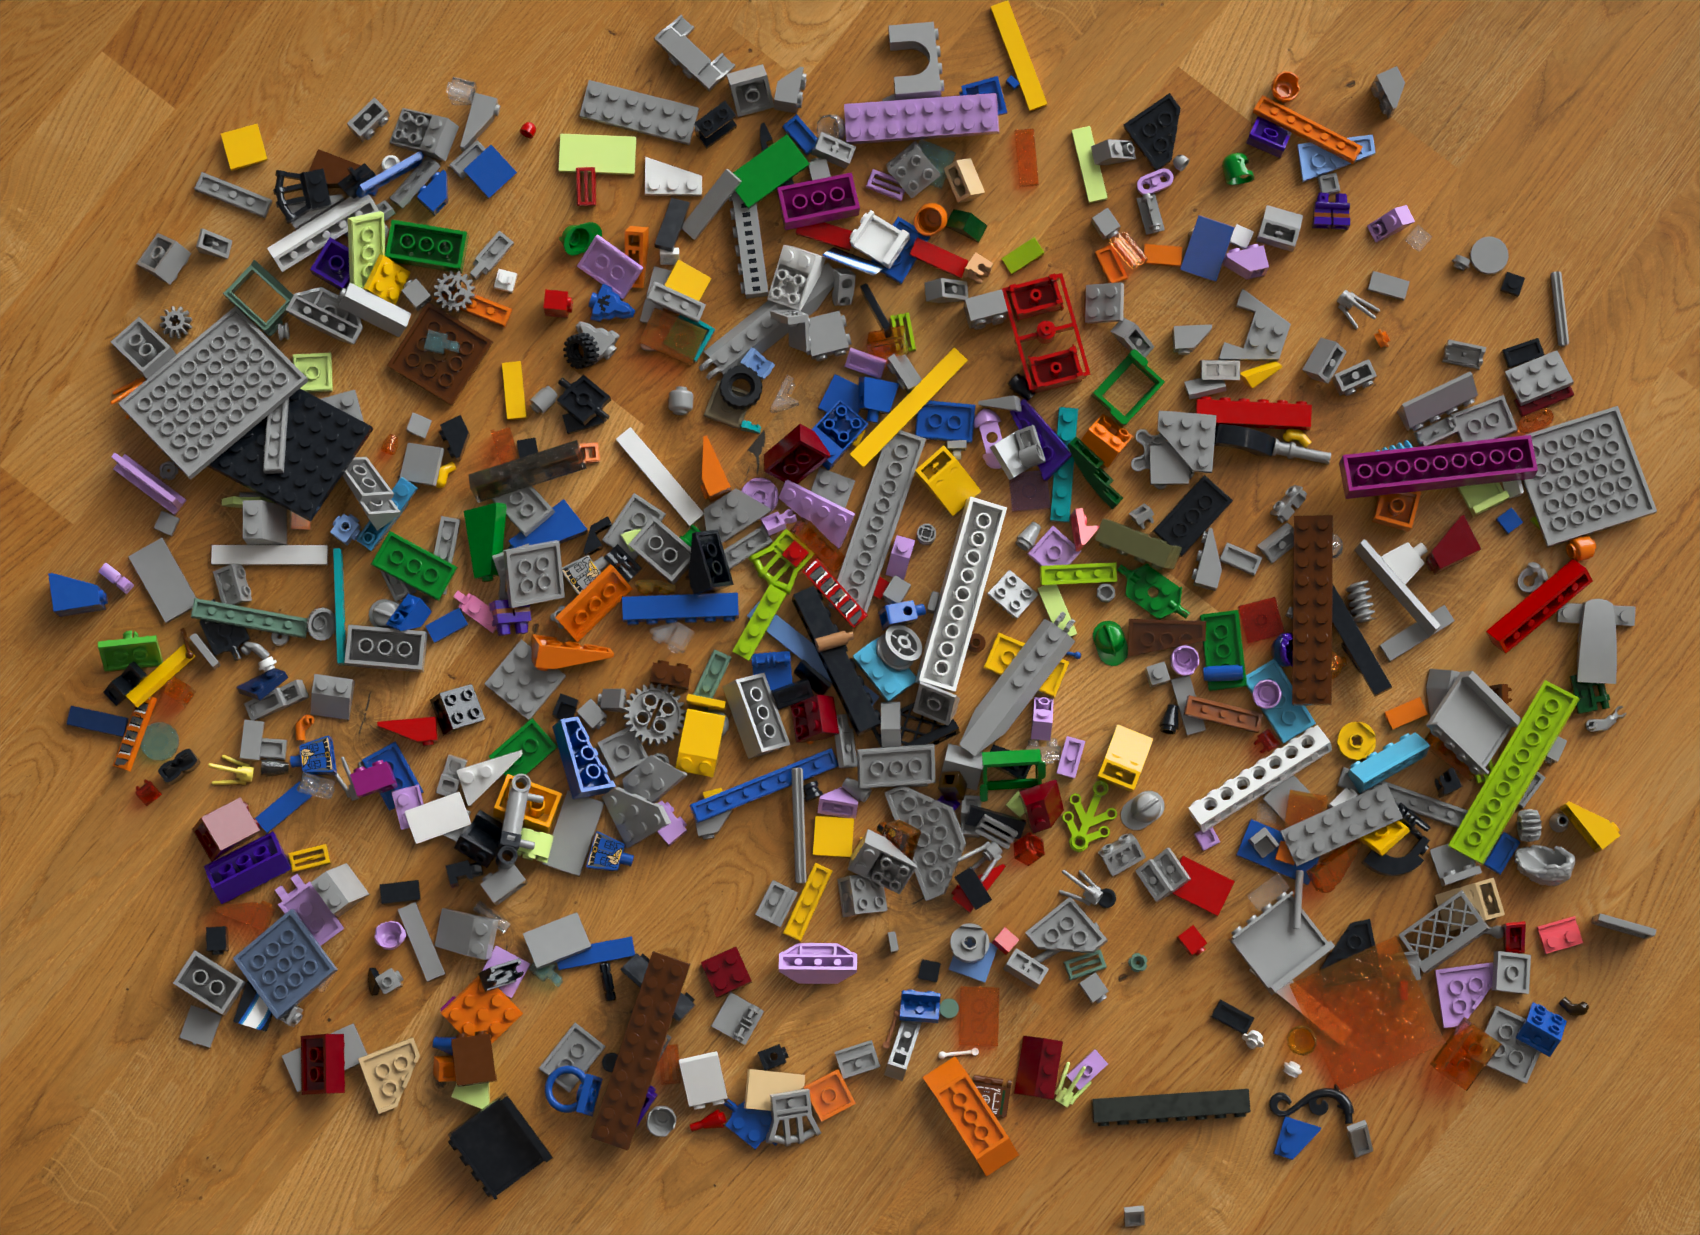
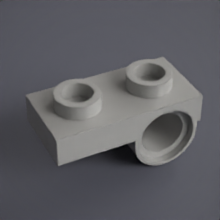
M1031 425L1015 431L1020 447L1019 457L1022 464L1026 468H1031L1046 462L1035 426Z

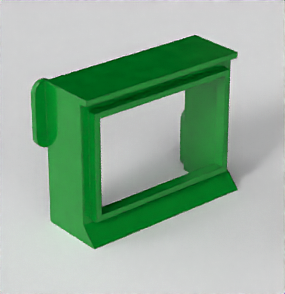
M1135 349L1128 354L1091 394L1124 426L1165 383L1162 378L1147 366L1148 360ZM1133 363L1154 385L1124 416L1102 395Z
M1040 749L982 752L983 784L980 786V800L982 802L988 800V790L1031 788L1042 784V779L1046 777V764L1041 761ZM1035 765V778L987 781V768Z

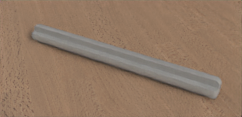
M792 768L795 882L801 884L807 881L803 769Z

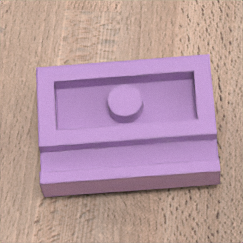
M419 784L391 791L401 830L410 828L405 811L424 804Z

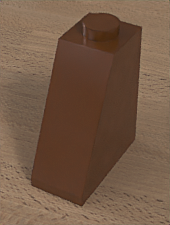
M318 149L309 171L323 168L328 189L340 188L338 183L350 174L347 169L352 167L355 170L361 165Z

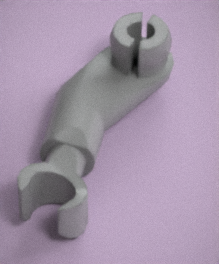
M1618 706L1615 709V713L1605 719H1589L1586 722V729L1591 732L1608 730L1616 723L1618 718L1622 719L1626 716V713L1623 715L1617 714V711L1622 709L1623 706Z

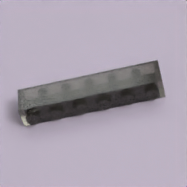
M575 440L469 474L470 489L477 502L480 503L586 469V461L578 441Z

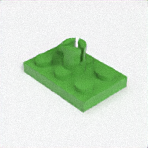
M126 631L123 633V639L98 642V649L105 671L124 670L133 661L140 668L159 666L163 663L156 635L138 637V633L134 631L132 638V631Z

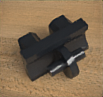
M365 163L355 170L349 167L347 170L350 174L338 183L339 187L353 199L358 197L356 192L359 185L376 176Z
M618 544L604 556L605 560L614 566L627 582L642 570Z

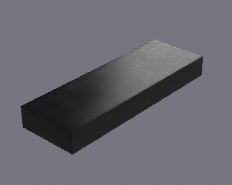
M671 198L655 241V248L670 252L674 251L690 207V202Z
M868 284L861 285L862 295L886 339L891 337V326Z
M970 805L965 819L966 825L976 827L983 815L986 814L1018 831V835L1015 838L1021 839L1026 820ZM987 821L984 822L985 824L999 830L1000 832L1008 836L1011 835Z

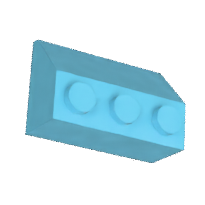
M878 637L854 654L853 660L885 701L891 702L915 684L916 676L910 668L897 671L889 667L878 657L876 648Z

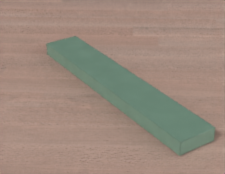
M194 598L191 618L306 639L308 630L306 628L307 618Z

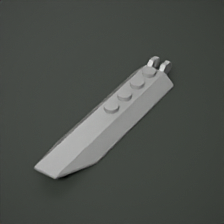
M829 263L823 266L821 276L800 311L808 314V317L819 308L834 287L833 268ZM770 300L765 302L704 351L709 359L702 363L699 369L703 371L714 363L717 368L710 371L706 376L708 380H711L720 372L724 375L730 368L743 366L740 362L751 347L760 354L765 352L788 333L787 324H779L778 321L771 319L770 311L790 309V307Z
M1064 612L1060 613L1054 623L1046 619L1041 622L975 709L959 744L972 755L976 756L1008 731L1075 643V640L1067 634L1075 624V620H1069L1064 630L1058 627L1065 618L1066 614Z

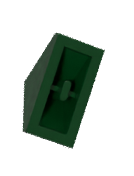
M953 209L945 227L979 243L987 225L970 212Z

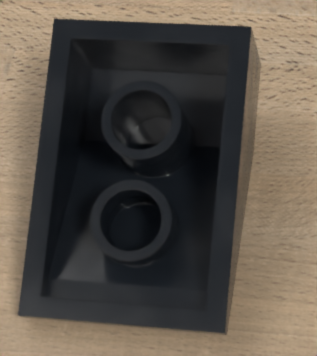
M718 530L692 533L688 576L694 594L715 592L734 585Z

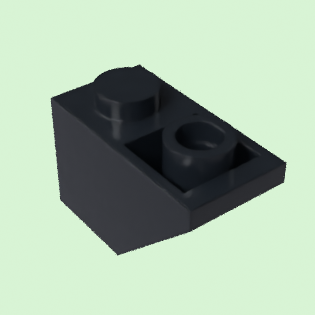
M461 415L440 424L442 430L439 431L443 442L447 440L450 445L447 450L451 458L455 457L457 462L461 461L470 437V433Z

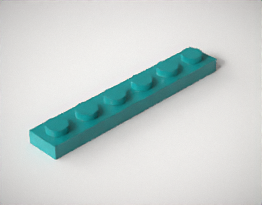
M1059 407L1057 436L1067 446L1076 437L1078 409ZM1073 457L1053 476L1050 521L1070 522L1074 470Z

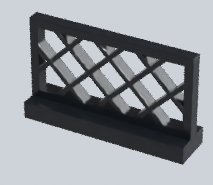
M915 702L901 709V716L906 718L904 726L901 727V744L903 746L934 744L935 746L960 733L954 719L951 720L949 725L937 724L935 720L934 722L924 720L923 715H921V718L911 716ZM909 719L919 721L916 731L906 728ZM922 723L932 725L929 733L919 732ZM876 728L873 729L872 732L880 747L884 748L882 747L881 734H878ZM905 731L915 734L913 741L909 743L902 741Z

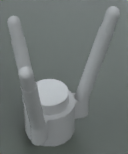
M1345 290L1337 299V302L1340 304L1338 308L1343 311L1355 329H1358V325L1346 308L1350 310L1353 306H1356L1372 319H1376L1375 315L1357 303V301L1376 312L1380 311L1379 308L1359 298L1353 292L1350 293Z
M341 757L351 785L347 787L338 773L334 776L346 792L348 798L351 797L352 801L360 799L357 797L350 777L351 772L345 758ZM359 762V768L363 767L362 762Z
M987 841L983 846L959 857L957 862L984 850L982 852L984 857L972 866V869L975 870L984 861L993 860L980 879L983 882L997 861L1002 858L1001 854L1003 851L996 842L992 841L990 843Z
M1062 870L1064 875L1085 890L1083 893L1085 898L1063 890H1059L1060 894L1067 897L1071 896L1072 899L1081 901L1088 906L1091 903L1096 905L1103 896L1101 888L1095 885L1082 870H1079V874L1090 884L1088 887L1067 871Z

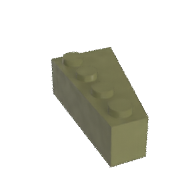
M1104 518L1095 537V540L1100 542L1099 546L1107 549L1111 547L1116 548L1117 553L1124 556L1131 554L1134 556V560L1145 563V560L1151 562V567L1162 570V568L1174 569L1182 547L1169 545L1164 540L1151 538L1148 534L1137 530L1134 531L1130 527Z

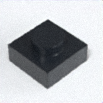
M1507 272L1500 291L1518 297L1525 278Z

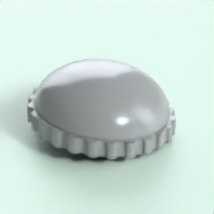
M323 607L314 609L309 614L306 622L309 635L320 641H325L332 637L336 630V616H334V613Z

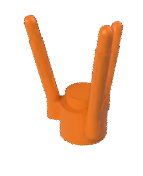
M144 377L137 378L132 383L113 391V395L127 390L112 400L110 404L113 405L128 396L146 379Z

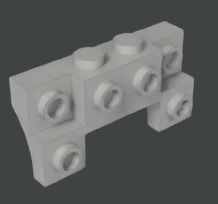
M680 15L669 26L661 30L655 36L654 41L668 53V59L673 65H679L683 69L682 72L689 79L692 77L695 81L697 80L710 92L736 66L723 53L711 62V59L687 38L695 28Z

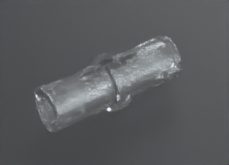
M481 900L473 909L480 916L499 920L497 929L503 934L511 925L496 910L493 911Z

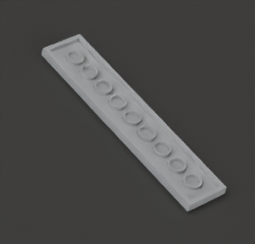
M902 430L881 451L837 579L839 584L866 613L869 609L926 442V438ZM829 603V606H828V607H829V608H832V609H835V608L833 607V605H832L831 603Z

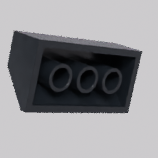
M636 953L620 970L641 988L650 959L643 953L641 956ZM687 992L680 994L673 1018L679 1023L696 1006L693 1003L695 999Z

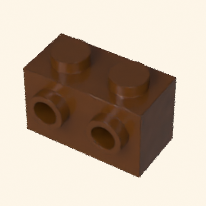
M658 660V663L653 662L650 684H661L664 687L689 690L692 670L686 664L677 663V666H672L667 661Z

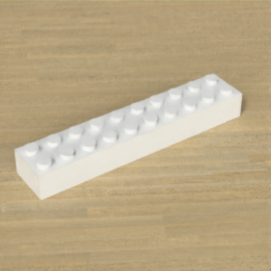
M974 497L966 499L915 683L920 684L922 681L949 693L956 691L1007 507Z

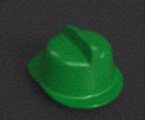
M594 222L570 225L565 228L562 236L559 237V241L562 242L567 254L572 256L587 251L596 235L602 237V230Z
M1110 620L1099 623L1094 629L1093 640L1101 661L1110 666H1117L1123 663L1128 655V645L1122 628L1116 622Z

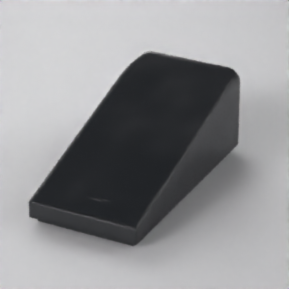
M972 867L967 868L954 877L975 910L992 900Z

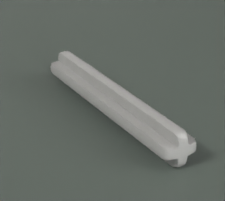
M1557 271L1552 272L1550 275L1559 346H1567L1569 344L1562 274Z

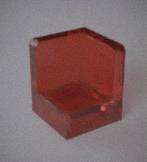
M1030 832L1013 844L1015 859L1027 866H1030L1045 855L1043 839Z

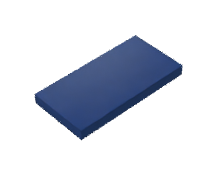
M1251 819L1236 855L1296 880V870L1304 871L1303 884L1309 885L1320 856L1296 867L1295 863L1290 865L1275 860L1277 847L1262 858L1248 840L1265 827L1278 844H1280V841H1284L1279 830Z

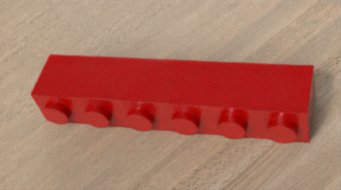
M1203 396L1195 402V413L1216 415V426L1225 424L1244 428L1285 430L1291 428L1309 431L1311 428L1312 405L1307 404L1306 401H1296V404H1290L1286 400H1277V403H1269L1267 399L1250 402V399L1247 398L1231 401V398L1227 397L1212 400V397Z
M1572 559L1486 631L1491 642L1505 654L1593 582L1588 570Z

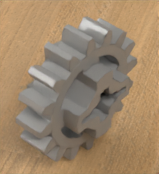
M450 271V276L444 273L443 280L437 279L439 285H434V289L438 292H435L434 296L439 297L436 300L437 304L443 303V310L448 307L449 312L456 309L457 313H459L461 307L466 310V304L472 305L470 298H475V294L471 292L476 289L475 286H470L473 281L472 279L467 280V274L461 276V272L458 271L454 275ZM461 282L467 286V290L461 287ZM457 286L458 292L453 296L451 291H454ZM442 293L448 295V302L443 298Z

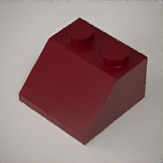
M1056 779L1019 791L1026 819L1033 834L1051 828L1064 811Z

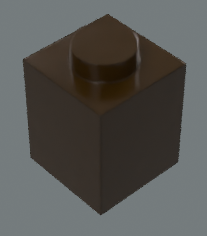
M960 771L942 772L938 789L946 801L964 800L967 783Z

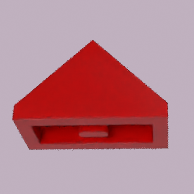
M1525 921L1501 925L1504 929V951L1518 954L1525 953Z

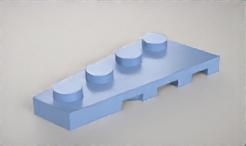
M1373 135L1347 138L1363 146L1355 162L1375 155ZM1311 142L1297 145L1302 183L1351 164Z

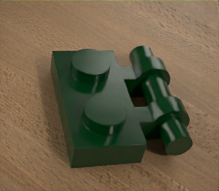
M1577 675L1570 676L1573 695L1580 699L1576 705L1577 714L1597 711L1596 703L1601 702L1602 710L1610 708V697L1606 692V683L1576 682ZM1593 686L1598 687L1599 696L1595 697Z

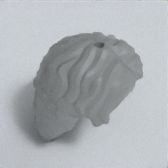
M1533 844L1531 847L1519 848L1515 852L1517 870L1539 885L1557 886L1566 882L1571 877L1576 861L1575 856L1562 848V846H1555L1554 851L1552 848Z

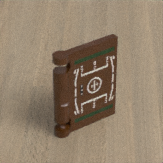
M974 1075L973 1083L995 1116L1007 1117L1012 1080H1008L1007 1088L1002 1087L1003 1079Z

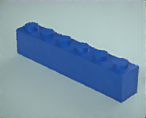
M738 593L622 597L623 622H627V625H639V622L655 625L658 624V621H666V624H676L677 620H685V623H696V620L703 619L707 623L716 622V619H723L724 622H733L735 618H739Z

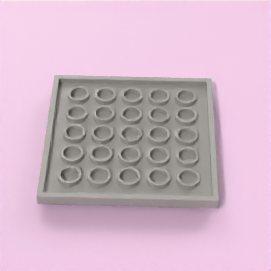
M1618 406L1526 434L1531 435L1538 471L1533 479L1523 480L1547 548L1657 513Z

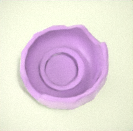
M1187 645L1177 647L1170 657L1171 667L1177 674L1182 676L1192 675L1199 666V655L1193 647Z
M1266 679L1254 686L1252 697L1258 707L1270 709L1279 704L1282 692L1275 681Z

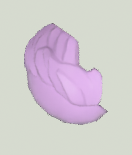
M389 921L381 923L375 931V942L386 950H393L399 947L405 940L406 931L399 922Z

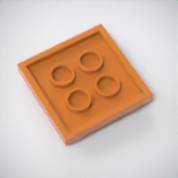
M479 976L440 1012L460 1034L467 1033L468 1037L475 1036V1032L486 1031L487 1034L492 1035L491 1043L496 1041L523 1014L499 988L485 992Z

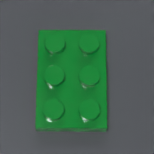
M532 718L489 755V758L494 759L522 750V756L505 771L504 775H527L554 752L558 746Z

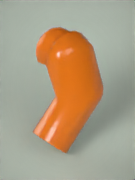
M304 715L296 722V741H306L305 731L315 721L312 715Z

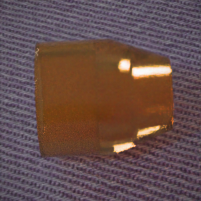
M389 434L383 441L381 451L389 455H395L398 448V437Z

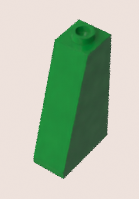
M492 503L464 511L474 579H482V582L493 581V577L499 576L492 556L503 552L507 509L504 503Z

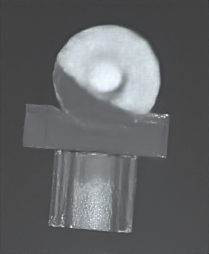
M1057 739L1046 741V746L1039 747V740H1028L1026 750L1040 749L1041 761L1045 762V764H1053V760H1060L1061 746H1058Z
M303 772L297 791L329 800L335 791V781Z

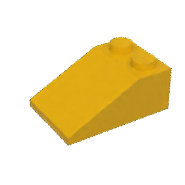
M687 709L676 769L714 777L725 716Z
M1568 801L1559 807L1595 853L1603 850L1621 836L1618 833L1620 830L1614 822L1610 823L1609 820Z

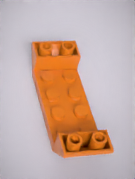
M955 1056L922 1077L968 1146L985 1176L990 1175L1019 1156L1010 1138Z

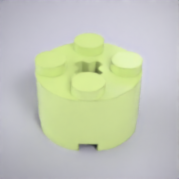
M522 828L521 839L535 842V847L533 850L519 847L517 856L522 854L524 859H536V861L548 863L554 836Z

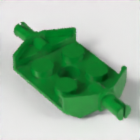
M1148 563L1133 571H1130L1122 564L1117 569L1127 579L1125 596L1157 619L1161 620L1173 613H1178L1187 619L1191 613L1180 605L1182 587L1177 586L1150 567ZM1156 588L1158 596L1155 598L1150 597L1148 589Z

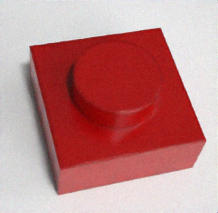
M794 540L782 556L797 568L809 552Z

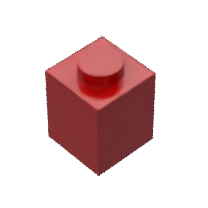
M1194 925L1176 937L1190 956L1194 953L1198 956L1206 950L1204 946L1207 942Z

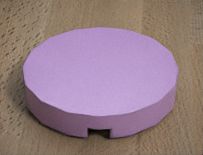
M753 478L744 485L741 491L769 507L772 511L776 508L779 500L777 488L770 480L765 478Z

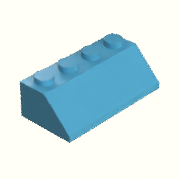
M1416 732L1411 735L1407 733L1399 738V742L1395 744L1391 742L1383 747V751L1379 753L1373 752L1366 757L1367 760L1363 762L1357 761L1352 764L1348 776L1361 794L1426 757L1430 747L1428 742Z

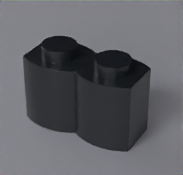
M185 749L179 752L174 760L164 763L159 768L158 773L167 784H175L183 778L185 773L194 771L199 766L200 760L191 749Z

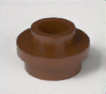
M977 633L972 634L968 649L973 653L981 652L985 648V638ZM978 640L980 644L978 646H974L972 644V641Z

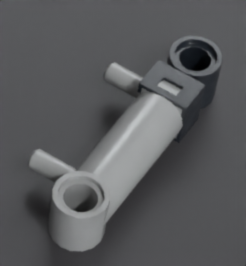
M525 774L514 776L509 786L502 832L497 848L500 850L496 856V864L501 869H509L514 865L518 857L517 851L519 847L532 850L535 847V842L521 839V831L527 801L542 804L544 797L529 793L531 780ZM517 782L523 783L524 786H525V788H524V789H519V788H517V787H516V783H517ZM508 854L511 857V861H505L502 855Z

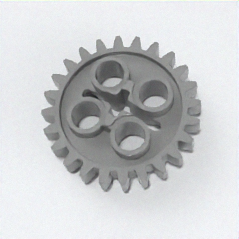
M651 683L649 689L644 684L642 691L636 688V695L630 694L631 700H626L625 702L629 707H624V712L628 714L624 715L623 719L629 720L625 727L631 726L629 734L635 732L634 739L640 736L641 743L648 740V745L650 746L655 741L656 746H658L660 740L666 744L667 738L673 741V734L679 735L678 729H683L684 727L680 722H685V717L681 715L685 714L686 710L680 709L684 702L678 703L680 695L674 697L675 690L669 693L668 686L663 690L661 689V684L654 688L653 683ZM651 698L654 701V705H647L645 699ZM661 699L662 704L657 712V716L654 719L651 728L648 730V723L653 715V712L658 704V701ZM664 706L670 707L671 710H672V713H671V714H666V713L663 711V707H664ZM637 716H645L647 722H639ZM661 723L664 726V730L658 731L655 728V724Z

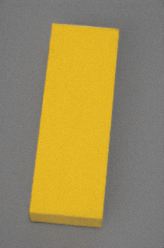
M521 361L502 363L507 420L526 419Z

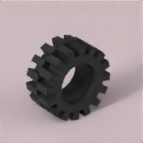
M588 333L570 336L564 342L566 346L563 348V351H566L564 357H568L566 361L571 363L570 366L572 368L583 369L594 365L598 361L596 358L599 357V354L596 352L599 351V347L596 348L595 346L598 343L597 341L593 342L595 338L593 336L590 337ZM579 344L583 348L584 357L580 355Z

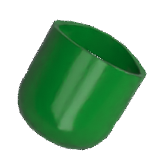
M1243 153L1230 154L1222 162V169L1228 185L1249 183L1255 178L1253 172L1247 170L1245 166L1249 163V160ZM1241 175H1249L1246 178H1240Z

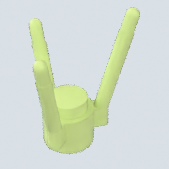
M1070 1062L1066 1063L1058 1088L1055 1091L1057 1095L1055 1100L1067 1108L1070 1104L1073 1105L1075 1100L1091 1085V1081H1089L1073 1096L1072 1090L1086 1070V1067L1083 1066L1068 1089L1064 1087L1062 1090Z

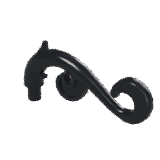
M1334 1084V1089L1322 1088L1308 1093L1286 1111L1278 1109V1103L1281 1100L1286 1101L1288 1105L1292 1103L1290 1097L1285 1093H1276L1269 1101L1270 1110L1279 1117L1288 1116L1308 1103L1309 1109L1313 1114L1323 1115L1328 1110V1104L1325 1100H1322L1321 1104L1318 1105L1316 1100L1322 1097H1329L1340 1104L1337 1107L1345 1115V1124H1353L1352 1114H1354L1352 1102L1339 1089L1337 1084Z

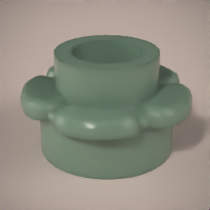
M1140 953L1133 954L1132 958L1128 961L1131 970L1134 972L1144 971L1147 968V958L1144 955H1140Z

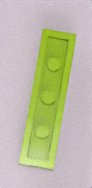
M1116 562L1039 566L1040 585L1117 582Z
M771 584L769 585L732 652L750 661L787 593Z

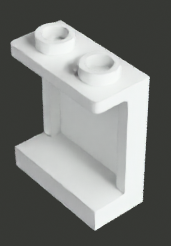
M870 210L868 214L865 213L861 218V225L858 230L854 229L851 233V246L890 269L909 241L910 234L905 230L897 229Z

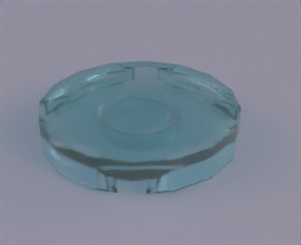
M155 722L147 726L140 746L149 758L156 761H165L177 752L179 736L171 725L164 722Z

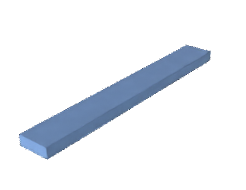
M760 601L755 605V607H754V608L751 610V612L747 615V617H748L749 619H751V617H752L753 613L755 612V610H756L758 604L760 603ZM775 615L766 632L798 658L805 660L831 683L813 643L778 615ZM863 686L865 692H869L873 700L871 704L873 706L879 699V696L867 686Z

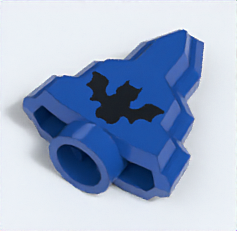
M602 284L598 294L592 293L588 307L593 308L591 320L600 322L603 319L612 320L615 317L621 319L634 317L635 310L628 303L621 301L619 295L612 292V287Z

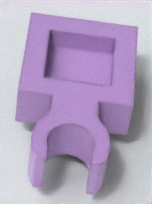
M792 509L786 510L781 515L777 511L761 518V523L769 536L786 529L787 523L790 524L797 521Z

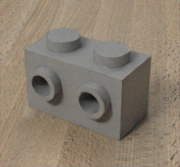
M374 97L347 125L363 142L365 139L369 140L379 126L383 127L388 122L390 115L388 110Z
M1320 338L1302 370L1310 378L1329 384L1347 351L1335 341Z
M1368 359L1334 374L1332 381L1339 396L1343 394L1349 396L1355 393L1356 389L1361 386L1364 389L1373 385L1377 375Z

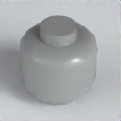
M676 387V390H672L669 393V410L673 411L675 415H688V412L693 409V393L687 391V387Z

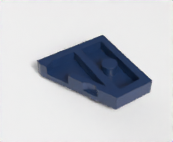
M274 668L236 688L239 694L260 701L284 682L288 676L285 671Z

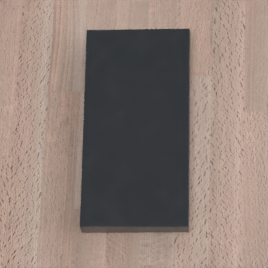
M1204 475L1153 532L1159 538L1166 541L1167 544L1182 547L1179 555L1182 557L1233 500Z

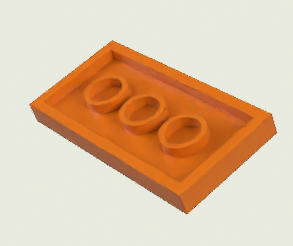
M610 564L555 618L571 637L578 642L632 588L615 567Z

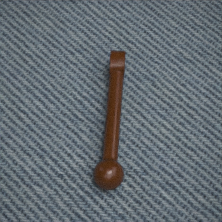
M182 628L180 630L187 651L186 658L191 659L193 658V653L190 651L186 631Z

